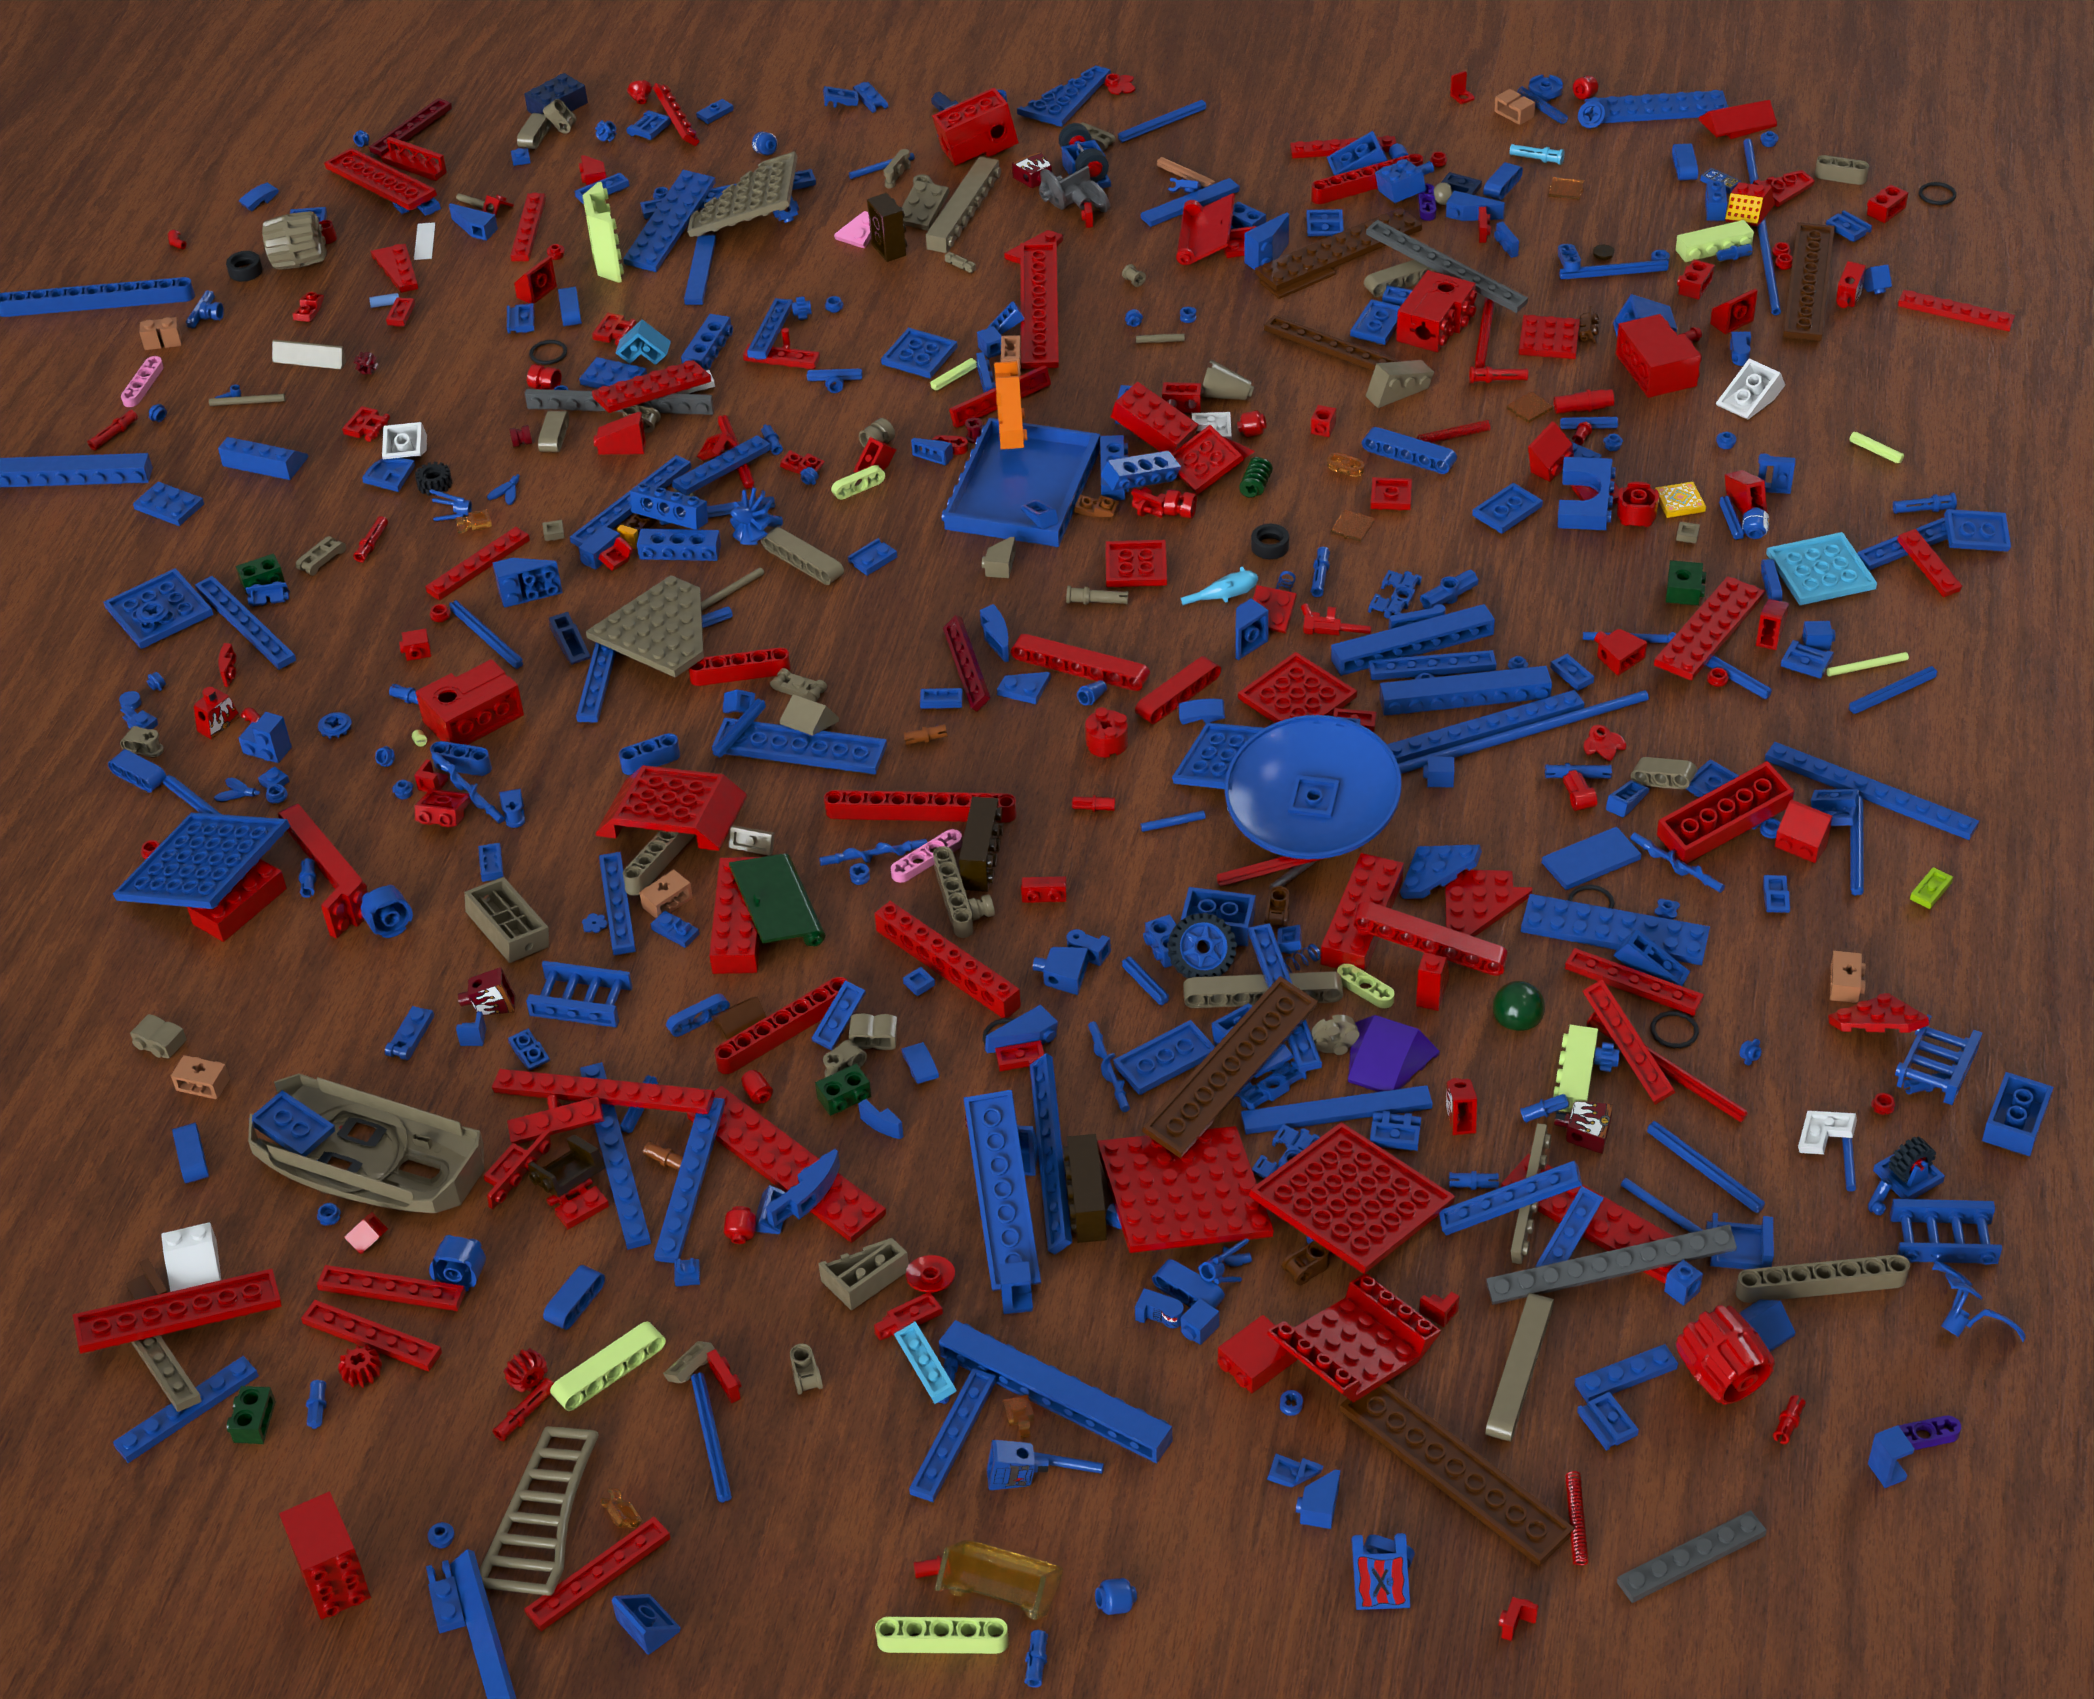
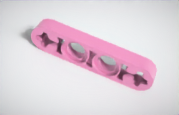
M152 356L147 358L122 392L121 398L125 407L138 405L162 372L164 367L160 357Z
M954 829L947 830L893 863L891 866L892 879L899 883L906 882L934 865L933 853L930 852L931 849L940 846L949 847L953 852L962 847V834L960 831ZM915 859L924 860L922 863L918 864L913 862Z

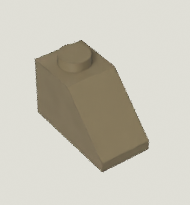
M1009 537L987 549L986 556L982 557V568H985V577H1010L1016 553L1015 537Z

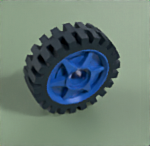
M1197 913L1182 919L1172 929L1168 938V957L1171 959L1172 966L1185 978L1221 976L1229 969L1236 956L1235 948L1237 944L1234 939V932L1232 933L1230 930L1231 927L1223 919L1208 913ZM1199 941H1203L1207 945L1205 953H1200L1197 950V943Z

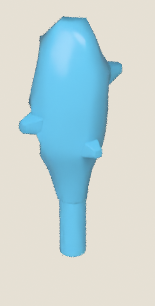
M1240 567L1239 572L1231 573L1218 579L1200 592L1181 597L1182 605L1211 599H1223L1226 603L1228 598L1249 592L1256 586L1258 576L1256 573Z

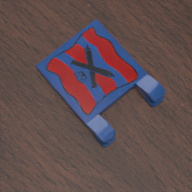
M1404 1533L1396 1534L1394 1536L1395 1553L1364 1554L1363 1536L1354 1535L1351 1539L1356 1610L1410 1608L1406 1535Z

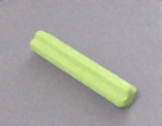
M970 358L930 382L931 388L938 391L977 367L976 360Z
M1853 432L1850 436V442L1895 463H1901L1904 458L1903 453L1858 432Z

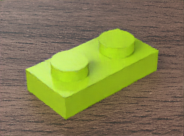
M1933 867L1913 890L1910 900L1931 909L1952 884L1953 876Z

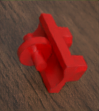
M1143 487L1141 490L1134 488L1131 491L1133 495L1132 507L1137 509L1139 516L1144 517L1149 513L1162 518L1165 515V494L1160 493L1156 497L1152 495V491L1147 487Z

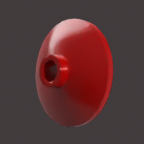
M936 1255L919 1257L913 1260L906 1269L908 1284L921 1292L941 1291L951 1285L955 1278L953 1264L946 1258Z

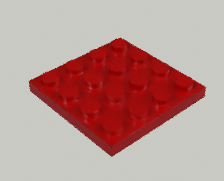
M1297 652L1238 692V699L1274 723L1306 715L1332 716L1334 708L1341 709L1357 698V690Z

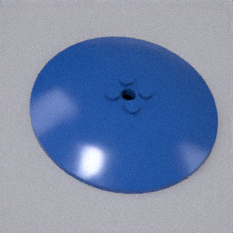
M1325 715L1293 717L1274 723L1257 732L1237 751L1229 765L1225 779L1227 808L1239 830L1263 849L1297 859L1330 858L1351 852L1365 845L1388 825L1397 810L1401 796L1400 768L1387 744L1374 732L1358 723ZM1311 795L1319 796L1317 800H1310L1308 797Z

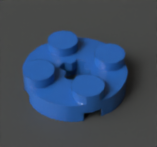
M1537 75L1530 79L1528 90L1542 100L1549 102L1550 99L1563 94V82L1554 75H1549V78L1544 77V75Z

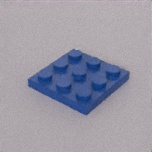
M908 327L883 355L881 364L931 379L958 348L957 341Z

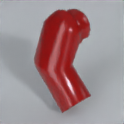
M175 229L170 230L168 233L169 244L182 250L185 249L187 243L178 237V235H181L180 232Z

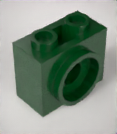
M1670 560L1666 603L1699 606L1700 597L1704 598L1705 585H1701L1705 584L1706 581L1703 563Z

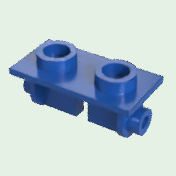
M273 582L269 585L256 584L246 587L249 605L267 604V597H270L271 604L289 600L290 591L286 582Z

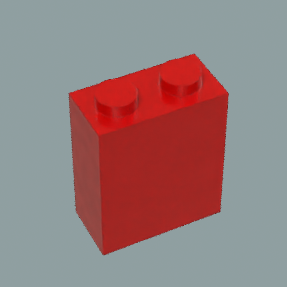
M1261 1315L1218 1347L1217 1361L1220 1368L1225 1372L1228 1371L1235 1378L1239 1386L1245 1387L1251 1393H1254L1297 1361L1295 1356L1267 1335V1331L1275 1325L1264 1315Z

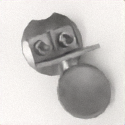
M1088 166L1064 179L1061 175L1056 177L1047 169H1043L1040 172L1041 185L1039 194L1043 201L1047 202L1049 200L1055 207L1061 210L1073 202L1080 209H1084L1085 202H1091L1101 212H1107L1110 209V202L1106 193L1097 183L1090 180Z

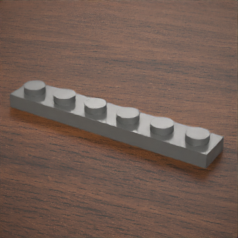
M1750 1510L1618 1576L1617 1584L1631 1603H1634L1766 1536L1767 1530Z

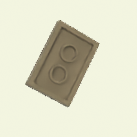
M916 180L902 206L905 214L903 218L904 225L928 231L949 194V187Z

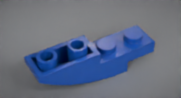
M833 1149L828 1154H824L811 1166L804 1168L798 1174L799 1184L791 1187L785 1194L778 1199L772 1200L766 1206L767 1219L773 1227H776L791 1215L801 1219L826 1195L840 1168L839 1155L836 1149Z

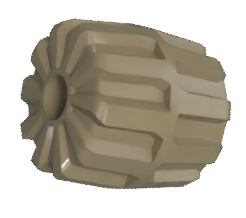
M314 212L291 213L264 221L262 228L264 247L274 269L299 268L325 260L327 254L326 240L322 236V225L319 224V219Z

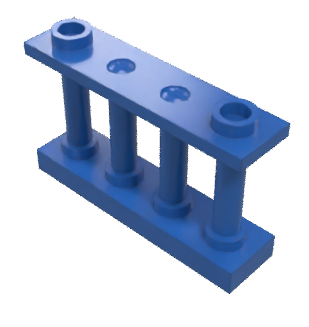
M542 962L546 982L540 995L529 994L526 1003L530 1016L617 1028L619 1017L615 1003L621 989L631 991L633 988L630 972L558 962ZM556 981L568 982L562 998L549 997ZM577 984L590 985L583 1001L571 1000ZM599 986L611 988L605 1004L593 1003Z
M1927 1014V1016H1928V1018H1929V1025H1930V1021H1931V1017H1932V1016ZM1928 1025L1915 1031L1917 1036L1904 1063L1899 1062L1895 1072V1076L1899 1077L1897 1087L1901 1088L1905 1078L1908 1077L1941 1088L1942 1092L1946 1093L1943 1102L1953 1105L1976 1056L1983 1033L1973 1030L1970 1038L1965 1037L1963 1039L1930 1028ZM1927 1036L1960 1047L1961 1051L1955 1052L1925 1042L1924 1039ZM1919 1050L1955 1061L1956 1065L1950 1066L1917 1054ZM1914 1063L1949 1076L1944 1080L1911 1069V1066Z
M1893 1199L1890 1220L1891 1222H1901L1904 1242L1899 1243L1897 1255L1906 1257L1910 1263L1939 1261L1942 1263L1998 1264L2002 1245L1990 1244L1987 1224L1992 1223L1995 1212L1994 1201ZM1911 1222L1927 1224L1929 1243H1914ZM1937 1223L1952 1224L1955 1244L1940 1243ZM1962 1224H1977L1980 1244H1965Z

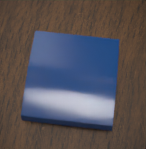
M1342 209L1306 210L1307 236H1333L1343 231Z
M1859 789L1814 790L1811 798V807L1832 815L1831 826L1854 825Z

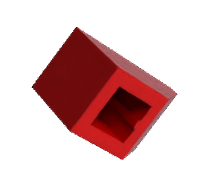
M585 155L581 156L582 163H579L582 183H586V186L606 178L604 162Z

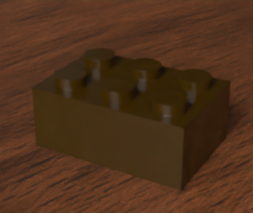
M887 193L867 199L872 246L886 262L906 256L907 242L904 234L906 233V227L903 223L905 214L902 207H899L895 200Z

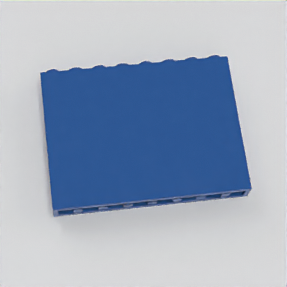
M989 418L986 425L982 427L981 436L977 437L976 446L971 450L970 459L965 463L964 472L960 473L958 485L954 486L953 495L948 499L947 508L942 512L945 530L1003 539L1015 537V541L1059 547L1074 513L1076 502L1084 490L1099 455L1100 434L1022 423L1023 429H1027V441H1024V448L1001 449L999 421L995 418ZM1038 499L1056 509L1058 523L1041 529L1021 510L1020 506Z

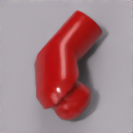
M250 707L245 708L241 712V717H246L245 721H250V724L252 722L256 723L261 717Z

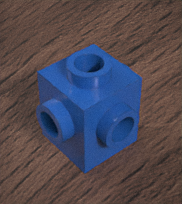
M791 195L787 212L785 210L773 211L774 217L778 218L779 221L784 220L785 223L795 220L794 216L798 215L797 211H799L797 201H794Z

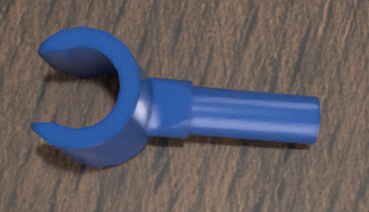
M237 384L232 385L230 392L215 398L241 397L240 386Z

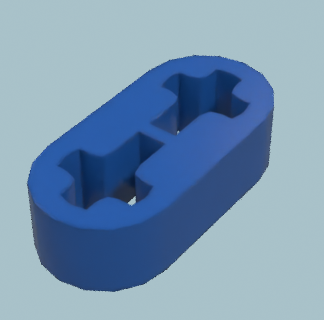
M1369 1535L1364 1544V1553H1395L1394 1540L1379 1535ZM1407 1545V1564L1409 1568L1415 1552Z

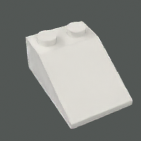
M1748 359L1716 402V405L1748 420L1775 400L1784 388L1785 382L1780 372Z
M210 1222L161 1234L170 1292L221 1280L217 1240Z

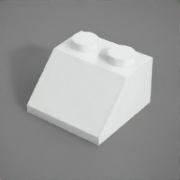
M421 422L384 426L383 459L421 456L427 451V434Z

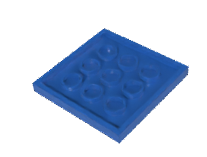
M176 568L103 602L107 611L140 649L214 615L212 608ZM150 601L166 603L170 613L167 619L162 620V623L157 622L154 626L151 623L146 626L144 623H139L136 612L141 605Z
M1206 723L1172 776L1173 783L1225 789L1226 774L1233 757L1248 739L1264 728Z

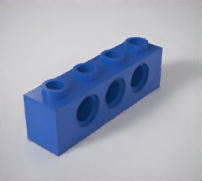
M709 314L682 354V364L685 361L694 360L705 371L710 369L712 362L718 357L719 351L725 346L727 339L733 333L730 317Z
M1124 435L1100 436L1101 473L1107 460L1128 457V443H1124ZM1101 476V495L1113 500H1125V492H1129V488L1113 491Z
M1169 451L1107 460L1101 476L1110 488L1116 491L1174 481L1181 466Z
M646 483L639 484L630 491L632 513L695 530L708 523L707 501L701 500L698 497L682 495L680 492L667 491L665 488L652 487Z
M640 529L637 548L639 559L718 561L721 540L719 530Z

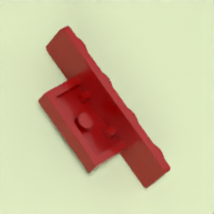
M545 1130L528 1150L512 1143L484 1174V1181L494 1186L487 1195L489 1208L494 1209L498 1204L503 1203L509 1191L513 1187H517L526 1172L530 1171L528 1163L532 1161L536 1164L537 1160L550 1150V1132Z

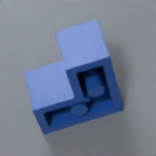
M265 712L256 723L252 722L239 737L243 753L275 763H279L292 748L284 717Z

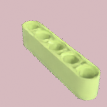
M643 1322L558 1379L552 1385L550 1393L565 1410L572 1411L658 1353L664 1347L666 1339L650 1322Z
M883 1617L875 1626L878 1647L880 1650L888 1653L997 1654L1005 1651L1009 1645L1008 1627L1006 1622L1000 1618ZM973 1634L971 1637H966L965 1635ZM996 1634L1001 1635V1636H999V1637H992L993 1635H996Z

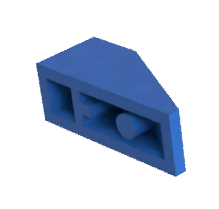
M1454 191L1447 201L1446 217L1460 221H1477L1479 207H1486V213L1490 214V220H1501L1504 218L1505 202Z
M1638 929L1622 940L1613 955L1629 968L1679 986L1683 985L1690 973L1688 969Z
M1040 1004L986 1035L985 1051L987 1053H994L995 1048L1040 1040L1042 1045L1046 1042L1049 1043L1057 1035L1058 1021Z

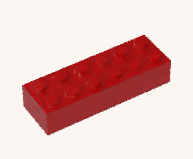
M1766 761L1658 820L1657 836L1670 851H1675V857L1678 860L1687 864L1786 810L1791 799L1793 800L1794 790L1772 765Z
M1364 853L1360 854L1321 945L1320 965L1338 969L1342 964H1352L1366 972L1380 937L1359 931L1354 927L1358 904L1368 901L1392 909L1403 882L1404 863Z
M759 857L720 858L709 954L712 974L758 972L761 938L731 872L729 862Z

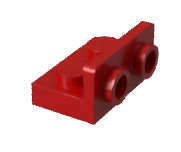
M1257 226L1231 229L1229 246L1223 248L1226 258L1245 256V232Z
M722 432L708 437L696 457L702 461L712 459L715 456L721 455L723 451L736 447L738 443L733 440L734 438L730 434Z
M1066 876L1022 877V903L1066 902Z

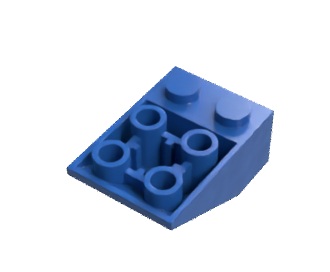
M509 558L493 562L498 592L504 608L563 593L556 561Z
M1248 1003L1211 1023L1215 1046L1250 1010L1251 1004ZM1283 1044L1254 1077L1257 1078L1292 1059L1293 1054Z

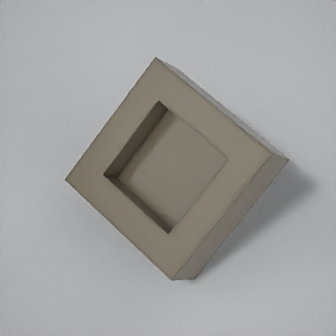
M562 520L542 523L545 541L565 538Z
M1680 522L1676 540L1696 543L1700 525Z

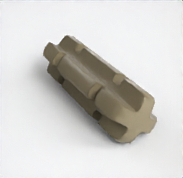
M952 252L945 254V261L969 273H973L976 270L974 262Z

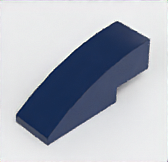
M568 612L549 618V627L571 665L591 658L580 632Z

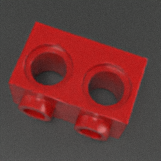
M1890 184L1868 200L1867 215L1886 223L1906 208L1909 192Z
M1694 259L1690 265L1686 266L1684 274L1678 278V294L1699 300L1713 281L1715 265Z
M1163 382L1162 399L1182 413H1200L1201 383Z

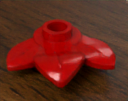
M1114 73L1106 76L1105 85L1110 93L1120 95L1121 92L1128 94L1135 91V87L1130 83L1134 80L1133 76H1119Z
M1594 725L1591 727L1589 737L1584 741L1583 747L1586 755H1592L1597 752L1604 759L1611 762L1615 756L1616 749L1625 750L1626 743L1619 734L1610 732L1607 727Z

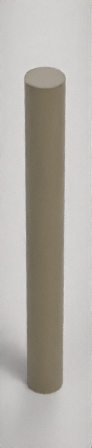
M285 394L209 399V405L285 401Z
M759 567L702 601V611L762 576L764 570Z

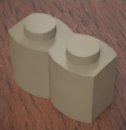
M865 1013L851 1015L849 1040L862 1050L870 1048L878 1050L895 1049L898 1031L897 1016L889 1014L873 1016Z
M148 1014L130 1032L133 1040L132 1043L136 1048L151 1051L153 1055L159 1058H170L187 1040L181 1027L171 1022H165L151 1014Z

